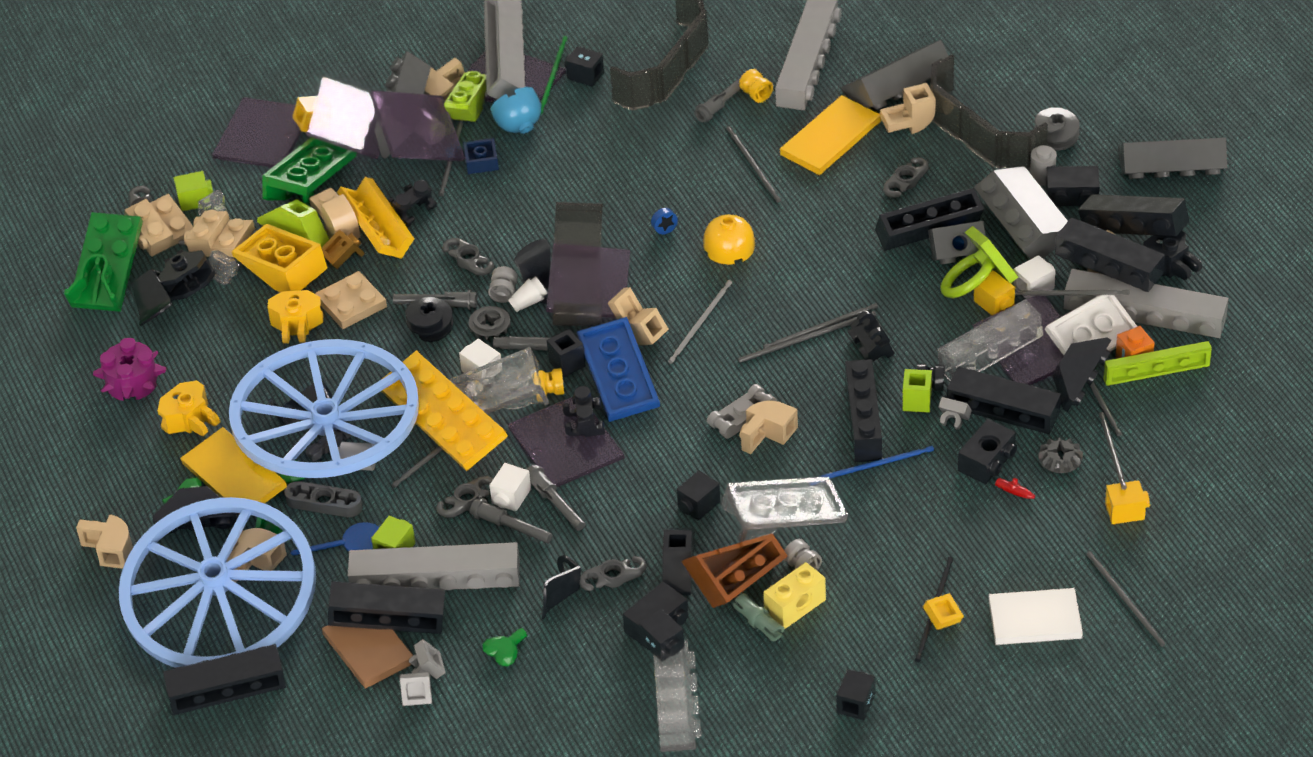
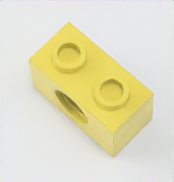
M807 562L764 591V607L769 611V615L782 625L784 629L826 600L825 577Z

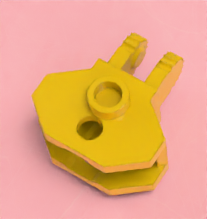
M308 290L283 291L268 299L271 326L282 331L283 344L289 343L290 335H297L299 343H305L306 335L309 334V331L323 323L320 296Z
M198 381L179 383L160 398L157 411L158 415L163 417L161 428L168 434L185 431L190 434L194 431L204 436L208 432L204 422L213 426H217L220 423L218 415L208 408L205 387Z

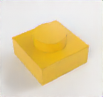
M950 593L927 600L923 606L937 630L960 623L964 617Z

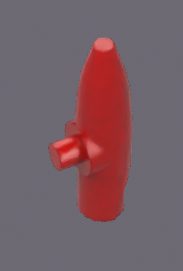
M998 478L995 482L996 487L1008 493L1026 499L1035 498L1031 491L1020 486L1017 478H1013L1012 481Z

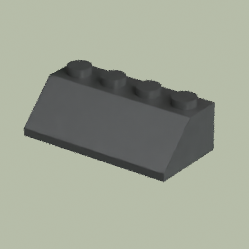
M939 40L921 47L841 88L854 102L866 108L873 107L875 111L886 106V100L893 97L894 101L902 98L904 88L926 83L925 80L931 77L935 81L946 76L945 70L953 67V64L942 41Z
M408 51L401 58L397 57L391 64L390 70H392V73L385 83L387 90L380 99L382 106L375 116L377 123L374 131L381 156L385 159L413 132L431 70L430 65Z
M1226 138L1131 142L1118 145L1122 175L1129 174V179L1144 178V173H1154V178L1170 177V172H1180V176H1195V171L1205 170V175L1221 174V169L1227 168Z
M1025 166L994 170L974 186L992 212L1030 259L1038 255L1044 259L1055 249L1056 235L1068 221Z

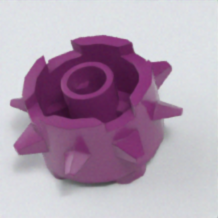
M124 338L120 343L110 347L101 354V368L93 371V376L105 380V385L101 392L108 391L112 397L123 400V397L129 399L134 396L138 400L149 395L156 388L157 377L166 372V367L154 362L158 351L152 352L147 345L136 342L133 338Z

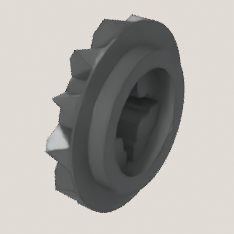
M486 306L474 311L468 321L470 332L475 333L477 338L484 336L486 340L491 336L499 337V334H506L507 328L511 326L508 312L496 306ZM486 320H488V322L494 325L489 326L488 324H486Z
M1058 437L1056 441L1048 439L1046 444L1040 446L1038 458L1041 465L1047 470L1055 473H1068L1081 465L1083 451L1080 450L1078 443H1072L1071 438L1063 441ZM1057 451H1063V459H1060Z

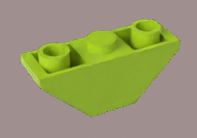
M477 71L464 72L444 102V107L451 119L476 122L482 112L487 89L485 74H480Z
M299 200L287 203L257 218V223L263 226L269 224L319 243L321 248L330 240L317 211Z

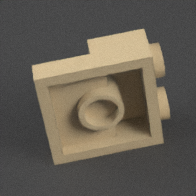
M169 194L151 203L145 199L125 209V215L141 216L143 224L138 244L141 249H146L151 257L178 244L179 240H184L185 232L193 229V225Z
M204 211L201 217H195L193 229L185 232L184 243L188 247L189 252L202 250L206 257H234L231 251L251 236L255 230L253 220L242 219L230 220L227 211Z

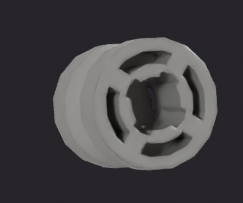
M506 266L497 267L493 270L488 290L491 299L499 303L509 302L508 299L515 293L518 279L515 270Z
M803 539L792 541L784 550L788 556L784 561L789 566H795V569L805 562L816 571L821 566V556L816 551L809 550V545Z

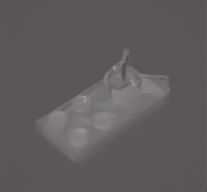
M530 347L449 379L486 414L501 408L511 410L526 407L529 404H549V399L543 390L538 372L540 365Z
M829 477L728 483L721 503L724 510L737 516L742 526L738 537L739 543L747 541L752 537L771 534L776 528L846 523L848 513Z

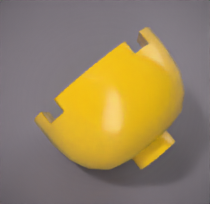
M727 214L716 217L706 227L703 238L704 250L712 261L719 264L731 265L734 264V260L741 258L743 262L754 252L755 238L752 227L744 218L737 215Z

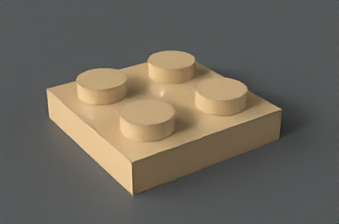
M360 271L315 293L320 296L321 306L342 329L387 307L386 299Z

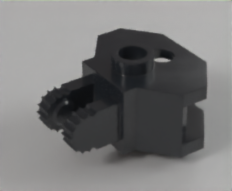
M1183 231L1177 236L1153 235L1143 243V246L1165 254L1162 276L1171 278L1175 275L1178 278L1187 280L1191 277V272H1198L1203 267L1202 261L1189 252V246L1185 244L1186 233ZM1162 240L1163 243H1157L1156 241Z
M182 249L171 259L167 258L164 260L165 268L158 278L171 300L174 301L186 299L209 285L216 272L202 250L187 253V251Z

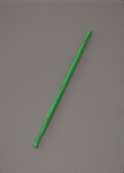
M567 36L562 38V44L559 47L541 101V114L544 111V106L546 105L565 48V42L568 39Z

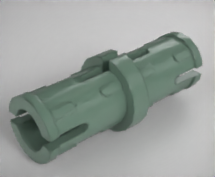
M741 594L735 599L740 605L734 603L733 607L748 619V623L753 628L761 630L773 642L783 635L779 631L784 632V627L769 615V611L765 607H759L747 594Z

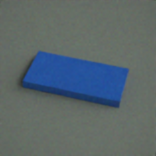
M627 317L577 331V338L583 343L584 356L609 422L660 407V401Z

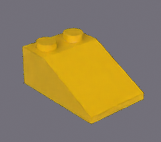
M265 224L231 251L232 256L278 292L301 291L328 269L321 244L269 224Z

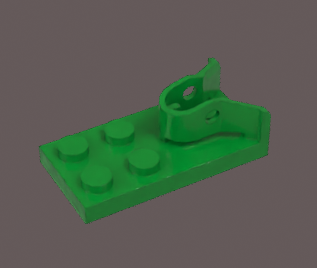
M312 136L262 175L263 199L267 201H285L294 193L301 195V202L309 206V198L314 196V190L356 157V147Z
M91 213L75 280L64 291L71 307L121 312L143 224L141 216Z

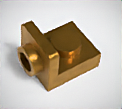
M340 229L322 247L324 257L336 269L355 251L361 257L365 254L359 248L362 243L352 233L347 236Z

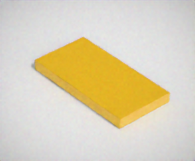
M841 95L780 148V155L821 175L881 122L880 114Z
M224 427L180 458L185 467L221 498H245L265 504L287 487L285 481L278 474L260 466L247 457L237 445L233 435Z

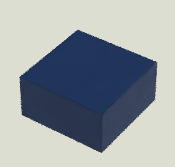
M494 138L463 142L468 174L499 170Z

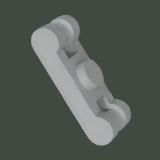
M754 384L746 394L719 412L713 411L707 418V424L714 429L718 428L719 433L726 439H729L740 432L742 426L746 423V410L757 401H777V399L771 394H765V390L760 385Z

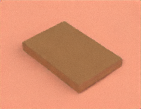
M328 625L322 628L324 637L365 689L412 665L409 663V659L413 655L392 629L379 630Z

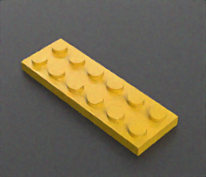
M417 350L403 361L411 372L418 390L419 410L415 424L466 471L508 437L501 426ZM400 380L381 391L396 406L407 404V394Z

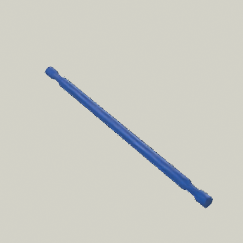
M929 446L925 449H918L824 474L817 478L813 477L808 479V482L812 484L816 481L827 480L913 457L924 452L934 451V447Z

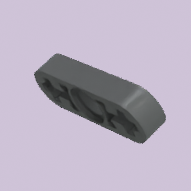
M297 481L287 485L284 491L287 505L294 509L342 517L357 516L363 509L361 495L355 490ZM328 496L331 498L329 501L324 503L316 501L319 497Z

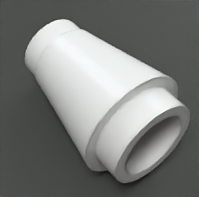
M535 276L531 280L528 278L508 301L515 311L518 312L544 300L543 296L548 294V292Z

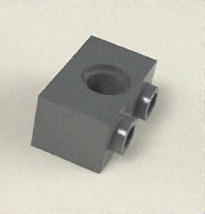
M983 221L929 229L932 259L940 260V264L956 262L955 257H967L976 253L978 249L965 232L974 226L985 235ZM956 236L961 237L964 241V247L960 251L956 250L952 245V241Z

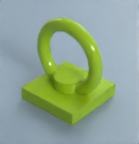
M972 226L965 234L978 251L954 265L943 278L940 289L943 296L957 298L978 287L988 277L992 269L1010 283L1015 281L1018 276L992 242ZM979 263L981 265L980 270L971 279L960 286L951 288L955 279L963 271L974 264Z

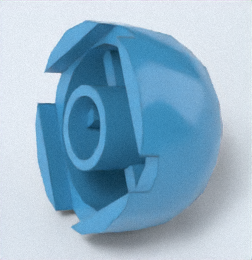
M532 87L515 89V95L508 98L507 94H505L491 106L492 116L503 130L524 134L534 128L533 125L538 121L541 114V103Z

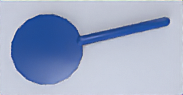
M368 522L357 523L345 531L342 540L309 547L311 552L344 545L347 551L373 549L371 538L380 527ZM298 549L291 551V555L300 554Z

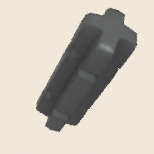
M333 429L337 446L341 444L342 440L345 441L352 436L341 430ZM326 435L319 439L318 443H314L307 448L306 455L312 462L320 459L323 454L330 452Z

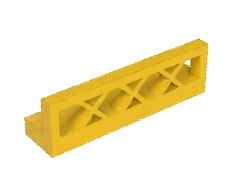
M364 177L357 190L340 187L337 191L338 195L343 194L347 198L356 215L358 224L377 252L402 259L415 238L372 178Z

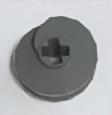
M1048 108L1036 115L1034 131L1037 136L1036 142L1039 146L1045 145L1053 148L1055 151H1060L1073 146L1078 141L1080 124L1078 118L1072 112L1062 108Z

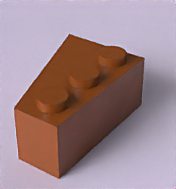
M773 533L699 554L681 562L711 607L714 608L731 601L788 556Z

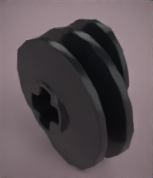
M423 297L414 300L405 310L407 327L413 333L418 334L419 338L424 342L439 341L452 331L454 325L452 309L442 299Z

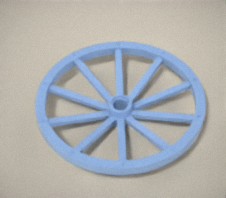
M317 340L278 351L254 366L242 378L232 395L229 407V420L233 437L239 448L247 457L260 466L273 472L293 477H333L368 467L380 461L401 445L411 432L418 416V390L416 382L406 365L382 348L353 340ZM327 354L355 356L332 399L326 398L316 356ZM308 357L317 400L314 403L273 371L286 364ZM364 358L374 361L392 372L382 380L339 405ZM266 378L307 411L247 402L246 399L253 388L262 379ZM400 380L406 391V405L348 412ZM243 410L303 421L247 435L241 423V415ZM403 414L398 425L385 438L345 422ZM310 429L284 458L270 454L255 444ZM333 429L341 430L375 446L354 456L340 459ZM317 435H326L332 461H294Z
M245 498L207 499L184 506L168 514L154 524L135 544L128 555L120 577V608L126 626L138 645L155 659L175 668L276 644L278 648L295 632L309 610L315 591L316 568L311 549L304 534L281 511L267 504ZM218 513H240L218 557H212L199 517ZM250 515L265 519L283 530L280 534L226 562ZM192 521L204 560L199 563L159 545L157 542L178 526ZM290 539L299 550L303 571L234 570ZM149 551L197 572L134 585L139 567ZM232 580L302 581L296 603L288 616H285ZM196 583L142 629L134 613L132 595ZM203 591L183 654L160 645L150 637ZM231 591L280 625L268 636L244 649L225 592ZM212 595L217 596L236 652L219 656H193Z

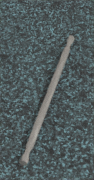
M731 280L726 282L724 288L720 290L676 349L674 355L668 360L670 364L675 361L677 355L681 353L725 294L727 288L731 286Z

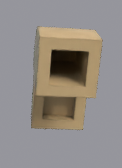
M456 58L437 71L431 68L424 93L429 106L440 115L447 112L444 102L464 74L462 63Z
M927 83L904 88L903 104L880 109V118L888 133L909 128L912 134L917 133L927 127L933 120L936 111V98Z
M329 188L309 198L310 205L323 218L325 231L330 239L339 229L347 236L352 233L357 239L360 238L356 215L343 194L338 195L332 188Z
M630 287L623 288L608 302L616 319L628 318L638 345H652L668 330L657 308L643 309Z
M762 401L750 406L746 410V423L742 426L739 434L742 451L752 454L765 437L784 445L798 428L797 409L778 401Z
M109 515L106 523L79 520L76 529L81 546L96 548L100 566L123 569L128 555L133 549L127 524L121 518L114 515Z
M261 528L243 530L226 562L277 534ZM284 543L234 570H248L253 565L264 571H273L287 555Z

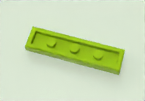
M1209 341L1107 360L1104 365L1103 379L1106 386L1208 367L1210 366L1212 347Z

